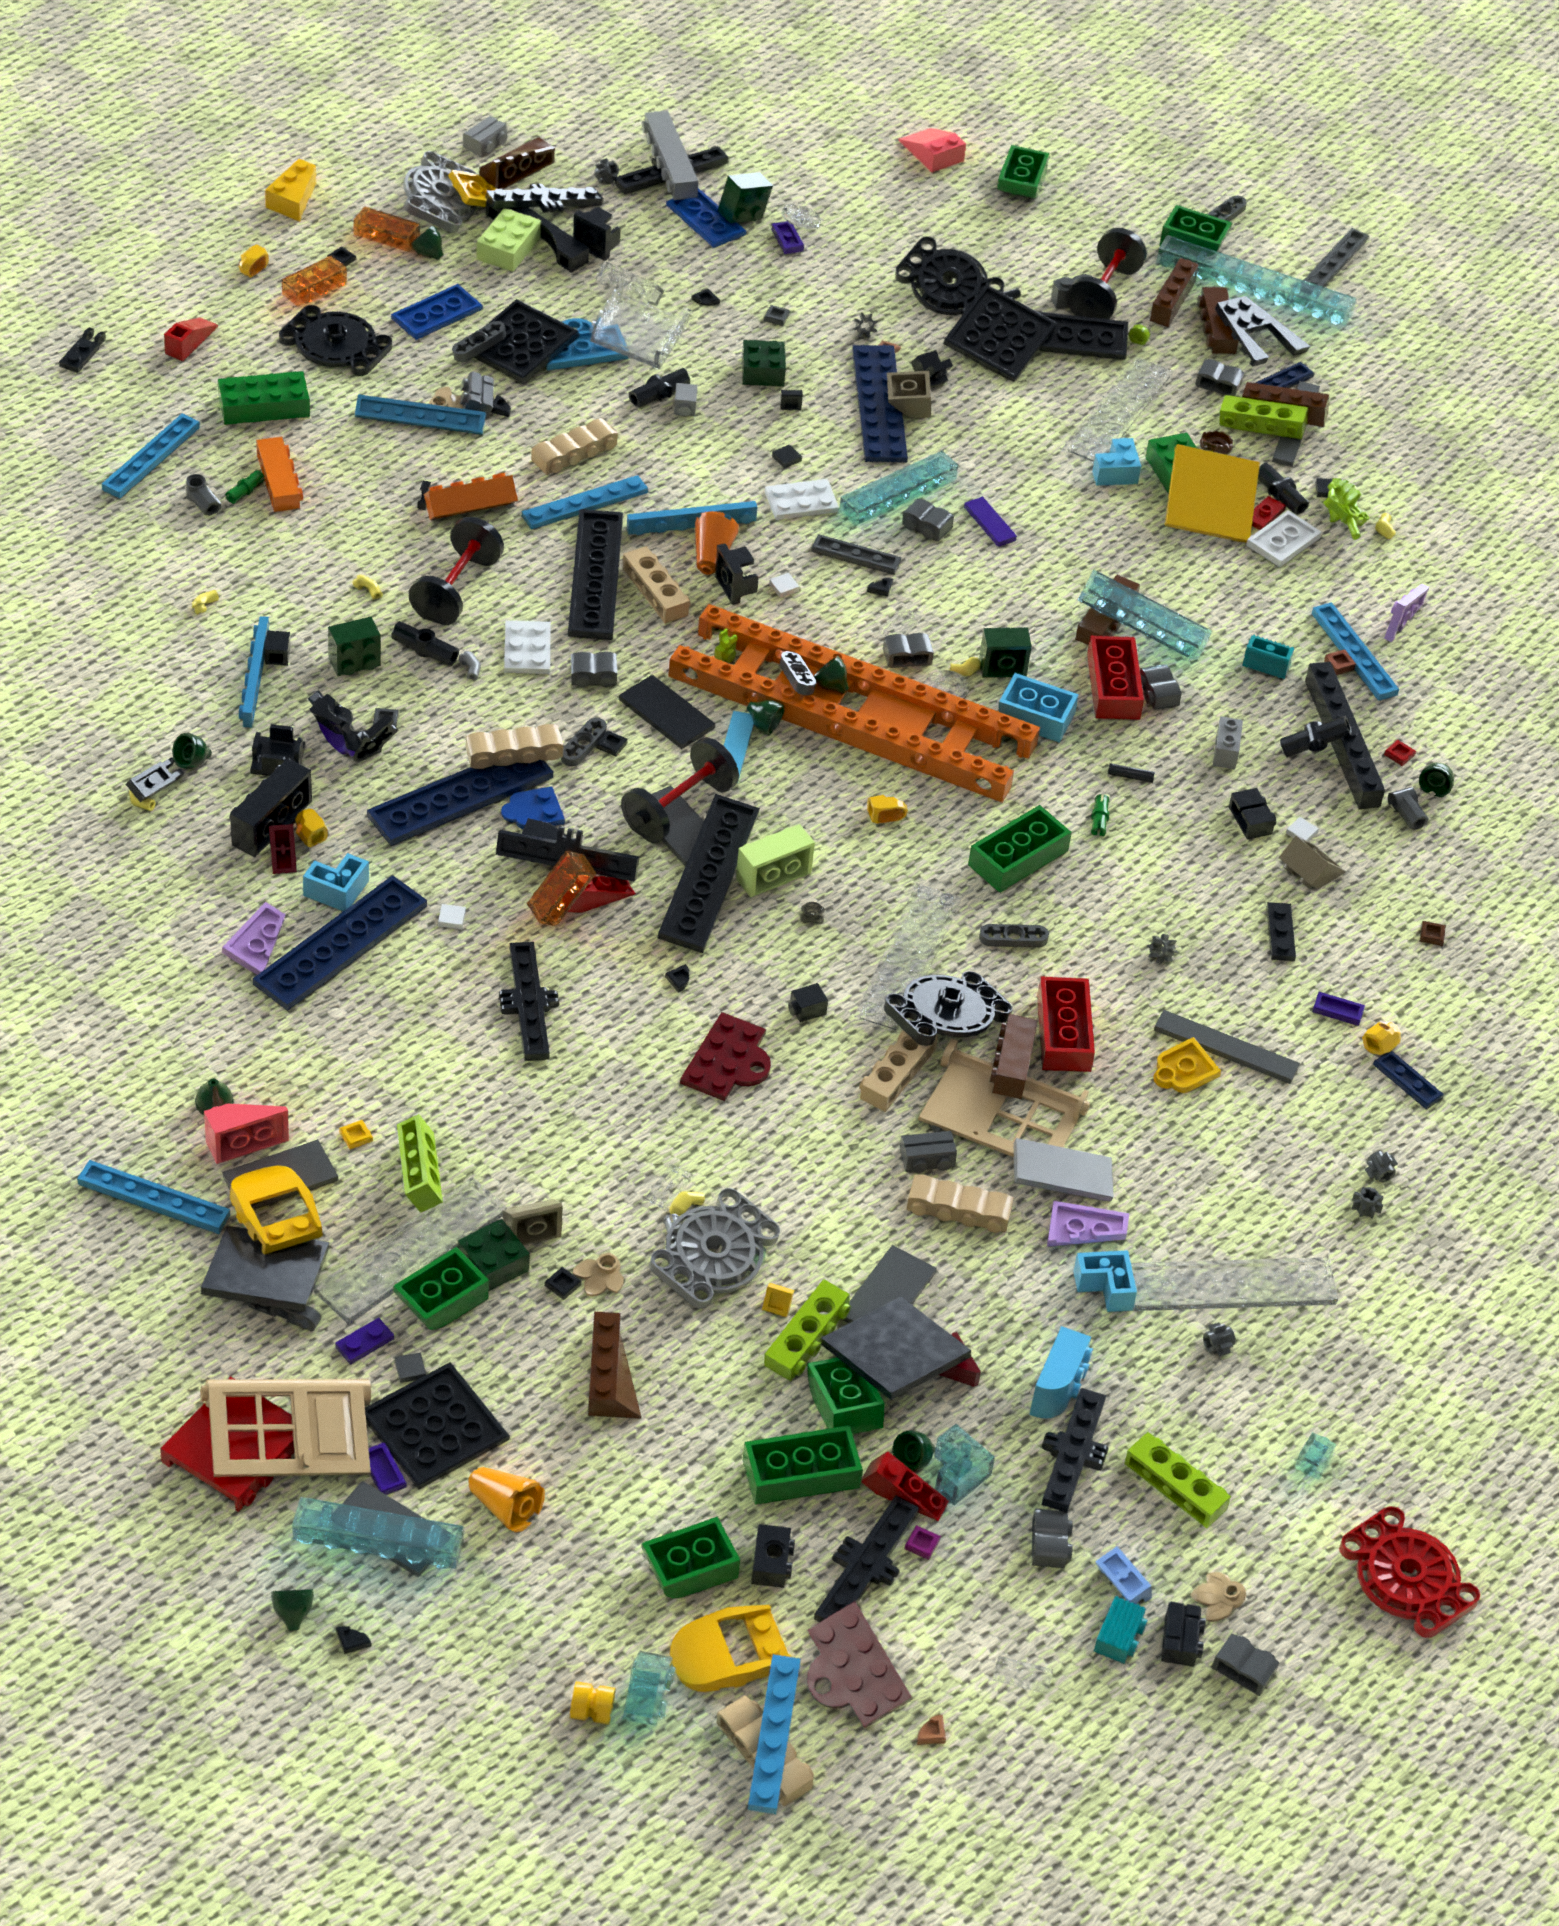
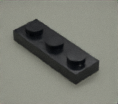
M1267 902L1271 960L1295 961L1296 952L1291 904Z

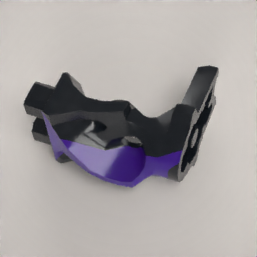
M318 690L308 698L313 705L310 708V712L315 716L326 740L342 755L349 754L355 762L364 761L380 753L383 745L399 731L392 725L393 719L385 715L368 730L356 732L352 725V711L337 703L329 694L324 696Z

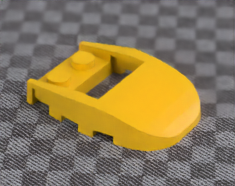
M270 1166L242 1174L233 1179L229 1196L232 1206H235L237 1212L236 1218L240 1224L243 1223L248 1229V1235L253 1241L259 1240L262 1243L264 1255L323 1236L322 1224L313 1195L291 1168L286 1166ZM297 1190L308 1208V1213L262 1227L250 1204Z
M770 1604L727 1607L705 1615L683 1626L676 1633L670 1646V1659L677 1677L686 1687L699 1692L718 1691L720 1688L745 1686L746 1683L769 1676L773 1654L791 1657L787 1652L771 1613ZM732 1619H743L759 1661L735 1666L718 1623Z

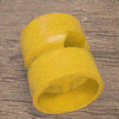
M576 1681L571 1701L570 1719L586 1721L591 1717L594 1723L609 1725L616 1688L600 1685L597 1689H594L590 1683Z

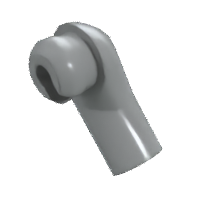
M464 651V653L459 655V662H462V665L469 666L467 679L477 680L481 663L472 652Z

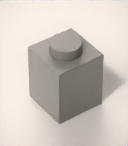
M676 383L674 414L695 416L698 385Z

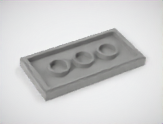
M1016 1138L1014 1141L1015 1183L1102 1201H1112L1114 1195L1111 1157Z

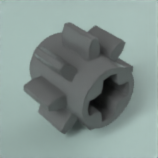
M608 158L600 160V163L595 164V177L600 183L604 181L606 184L614 183L615 177L619 174L618 165L614 160L609 162Z
M860 313V319H853L856 327L852 328V330L859 332V338L863 334L870 338V332H877L874 325L878 321L871 319L872 314L865 317L864 313ZM864 322L869 323V327L866 329L861 328V324Z
M1162 934L1161 938L1159 936H1152L1153 941L1147 945L1150 950L1148 957H1157L1156 963L1162 964L1164 959L1167 962H1172V956L1178 953L1174 945L1177 941L1168 940V934Z
M1377 1151L1368 1157L1367 1164L1369 1167L1365 1171L1370 1179L1375 1178V1180L1380 1182H1387L1395 1176L1396 1170L1394 1167L1398 1163L1393 1155H1389L1388 1152Z
M1362 1187L1361 1193L1354 1192L1352 1210H1357L1360 1213V1217L1369 1216L1372 1219L1375 1212L1381 1214L1383 1195H1379L1375 1188Z
M1220 1322L1209 1325V1331L1203 1335V1342L1207 1351L1214 1352V1354L1218 1353L1219 1357L1231 1353L1230 1348L1236 1343L1232 1328L1226 1327L1225 1324L1221 1325Z

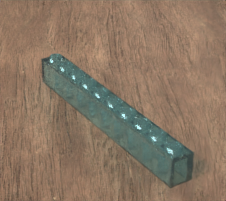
M1168 235L1158 250L1156 263L1164 267L1174 269L1180 258L1190 260L1199 264L1197 277L1203 280L1206 279L1221 286H1227L1239 292L1254 295L1260 299L1263 298L1277 305H1283L1296 311L1313 315L1316 318L1331 321L1334 324L1346 326L1354 313L1357 298Z

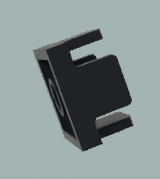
M595 207L590 212L587 211L585 213L580 210L576 211L573 219V237L589 247V254L606 261L610 258V251L620 244L621 228L616 226L611 230V226L606 223L612 219V214L599 207Z
M726 543L717 545L715 578L731 604L734 605L741 602L742 596L757 592L759 577L757 574L743 576V571L740 567L754 564V558L747 547L730 550Z
M271 724L269 728L270 737L261 736V732H256L252 745L250 774L270 776L275 768L288 758L301 764L305 750L303 737H298L297 740H294L293 727Z

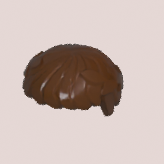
M1223 431L1203 432L1199 445L1202 450L1228 455L1233 448V439Z

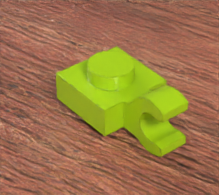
M724 629L719 633L720 642L715 647L714 652L716 659L728 663L734 660L736 656V642L738 640L736 634L729 637L728 629Z

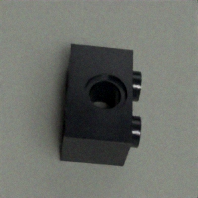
M758 1524L751 1584L784 1588L785 1579H791L793 1563L787 1562L788 1555H794L795 1539H790L791 1528Z

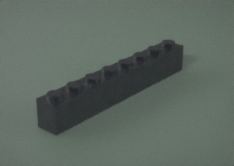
M1331 662L1310 663L1305 683L1322 723L1346 716L1351 727V735L1332 741L1331 745L1359 810L1379 808L1382 804L1385 788Z

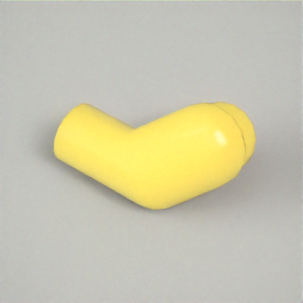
M1383 513L1376 523L1375 529L1381 536L1391 539L1396 532L1389 523L1391 516L1388 513Z
M363 574L357 575V578L352 582L358 590L366 587L373 599L383 596L377 582Z
M212 590L198 595L191 604L195 613L205 612L207 610L206 604L218 601V593L216 590Z
M970 657L963 664L951 663L949 674L971 676L980 668L981 661L977 657Z
M129 790L130 801L134 806L149 811L155 808V800L148 798L140 803Z
M682 1191L671 1203L669 1212L671 1215L674 1213L681 1216L691 1205H703L705 1196L700 1192Z

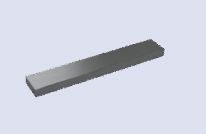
M1351 228L1296 287V292L1314 299L1368 241L1369 235Z
M1300 381L1297 389L1319 392L1320 386ZM1280 436L1272 462L1293 467L1302 439Z
M1163 1010L1154 1027V1031L1182 1042L1194 1037L1207 1052L1291 1084L1300 1065L1299 1062L1166 1010Z

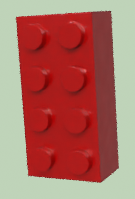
M1090 636L1087 659L1095 719L1140 720L1144 696L1135 637Z
M1040 976L1037 1004L1042 1070L1091 1072L1095 1056L1089 978Z

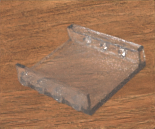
M622 283L618 290L614 289L611 299L606 301L604 310H600L597 320L592 322L589 330L592 333L590 342L660 369L685 330L691 310L683 307L680 314L676 316L623 295L625 283Z

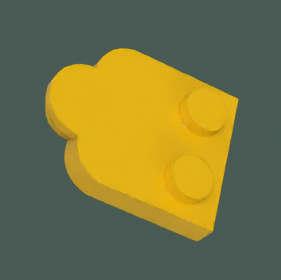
M451 170L448 175L453 183V187L461 196V200L467 205L486 207V191L496 190L494 186L488 184L483 177L477 174Z
M1192 1037L1159 1054L1157 1058L1158 1070L1154 1073L1153 1080L1161 1088H1173L1177 1092L1188 1093L1220 1077L1221 1070L1197 1040Z

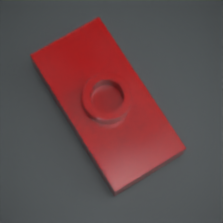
M1267 496L1254 508L1252 526L1261 530L1274 521L1285 510L1286 505Z

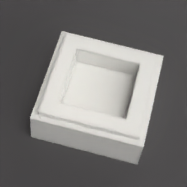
M789 573L769 580V585L780 598L799 592L800 586Z
M1299 817L1287 828L1286 834L1292 838L1298 836L1306 841H1310L1318 833L1319 828Z
M442 904L438 927L462 929L466 907Z

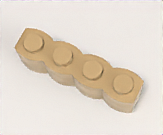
M595 419L586 426L576 427L568 433L555 436L550 441L538 443L532 448L531 460L546 475L557 473L563 467L576 465L579 461L588 457H595L599 452L612 450L617 445L618 433L604 419Z
M545 724L536 728L520 727L514 730L501 729L490 733H471L466 736V751L470 767L483 769L492 765L508 766L516 762L532 763L538 760L550 761L563 757V742L558 725Z
M914 1175L908 1197L907 1210L919 1216L932 1215L941 1221L952 1220L960 1222L967 1227L978 1226L987 1228V1230L993 1233H1005L1014 1197L1001 1192H988L975 1186H963L953 1181H939L927 1175Z
M744 1695L718 1711L716 1723L754 1769L763 1716L759 1704L754 1700L751 1701ZM789 1742L787 1743L779 1801L784 1807L810 1791L814 1780L812 1769L807 1763H802L796 1758V1751Z

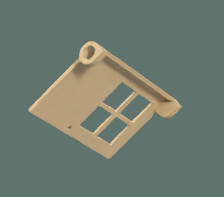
M951 1038L944 1050L940 1063L947 1070L919 1115V1121L940 1127L945 1131H951L952 1134L1014 1157V1141L1016 1138H1021L1027 1127L1052 1136L1048 1145L1064 1148L1080 1116H1086L1090 1107V1102L1087 1101L1088 1090L1084 1089L1081 1097L1027 1077L1022 1098L1034 1103L1026 1118H1020L1000 1110L1008 1096L992 1093L994 1083L990 1082L992 1068L997 1067H993V1063L957 1050L958 1040ZM1039 1104L1064 1114L1055 1131L1030 1121ZM997 1115L1021 1124L1013 1141L988 1132Z
M370 1379L206 1380L205 1385H201L200 1399L201 1402H205L206 1407H209L214 1477L370 1475L365 1406H369L371 1401ZM290 1396L292 1424H263L261 1397ZM226 1397H255L257 1424L227 1425ZM257 1431L259 1459L230 1460L228 1432ZM264 1431H293L295 1459H266Z

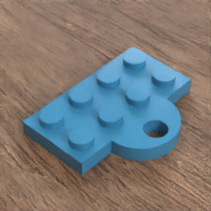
M572 318L563 321V323L577 328L580 336L545 367L548 371L628 359L629 352L617 326L597 329L590 321Z

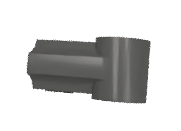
M192 474L187 477V499L194 502L204 515L210 516L217 513L221 509V502L206 486L205 477L200 474Z
M1409 787L1388 794V804L1393 806L1394 812L1400 813L1410 829L1416 830L1428 823L1429 818L1418 804V796L1414 788Z

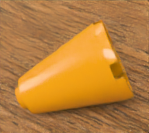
M485 1467L474 1470L469 1476V1490L506 1528L515 1533L524 1531L531 1524L527 1520L534 1513L539 1515L542 1510L545 1490L536 1480Z

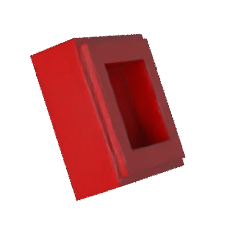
M1397 740L1384 752L1386 757L1401 766L1405 765L1416 754L1414 749L1400 740Z

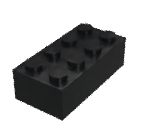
M288 758L281 765H278L267 779L262 780L260 785L252 793H249L245 800L238 807H234L230 813L232 846L255 858L270 843L269 826L281 825L280 823L288 815L289 807L301 812L312 802L311 770Z

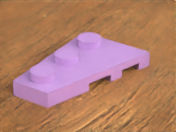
M1421 584L1417 588L1412 589L1408 595H1404L1399 602L1396 601L1391 609L1393 616L1384 639L1392 642L1395 639L1397 630L1401 632L1408 619L1410 620L1423 605L1429 590L1428 586Z
M265 902L222 947V953L258 975L266 968L285 920V914Z
M1053 1201L1047 1247L1125 1240L1129 1213Z

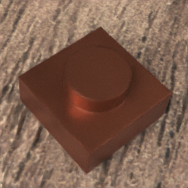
M1345 649L1325 655L1324 662H1331L1336 675L1355 669L1356 663Z

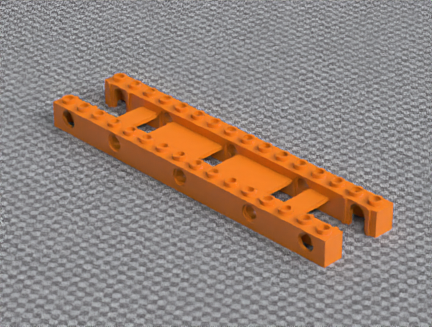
M711 604L707 605L699 617L698 636L703 637L705 640H710L713 627L720 630L728 629L729 637L734 634L737 635L736 650L743 652L739 659L732 665L716 659L713 655L708 656L690 649L689 646L679 645L669 660L668 677L748 706L750 702H762L765 700L782 703L785 706V712L782 717L784 721L1003 803L1012 787L1014 770L1009 769L1006 765L1004 767L982 759V756L977 757L966 753L965 750L971 740L974 738L992 745L993 748H1000L1002 736L1010 737L1018 742L1016 755L1027 759L1030 758L1038 744L1039 726ZM786 651L799 654L813 676L830 660L839 656L847 669V683L849 686L847 691L855 692L868 698L857 712L839 705L847 691L842 694L835 690L822 688L816 683L812 695H802L793 689L783 671H781L776 680L756 673L764 661H773L779 664L781 654ZM683 668L687 670L693 669L697 673L698 678H689L684 673ZM930 723H938L952 728L943 743L923 736ZM983 778L987 780L991 785V789L981 788L976 783V779L980 780Z

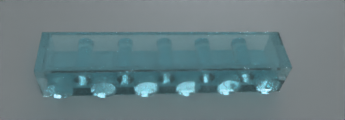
M944 451L932 454L927 458L914 462L903 469L841 496L839 512L854 526H857L956 480L958 464Z
M1094 569L1078 598V601L1190 659L1198 660L1212 633L1210 629Z
M300 1497L292 1524L293 1540H298L304 1544H320L331 1549L353 1550L359 1554L370 1553L387 1559H404L414 1564L426 1563L442 1569H457L464 1542V1526Z

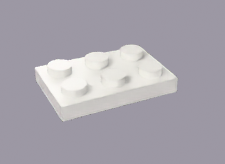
M828 479L765 486V494L775 520L839 512V506Z
M1288 510L1248 538L1246 546L1280 568L1320 539L1321 531Z
M505 620L504 673L550 674L551 622Z

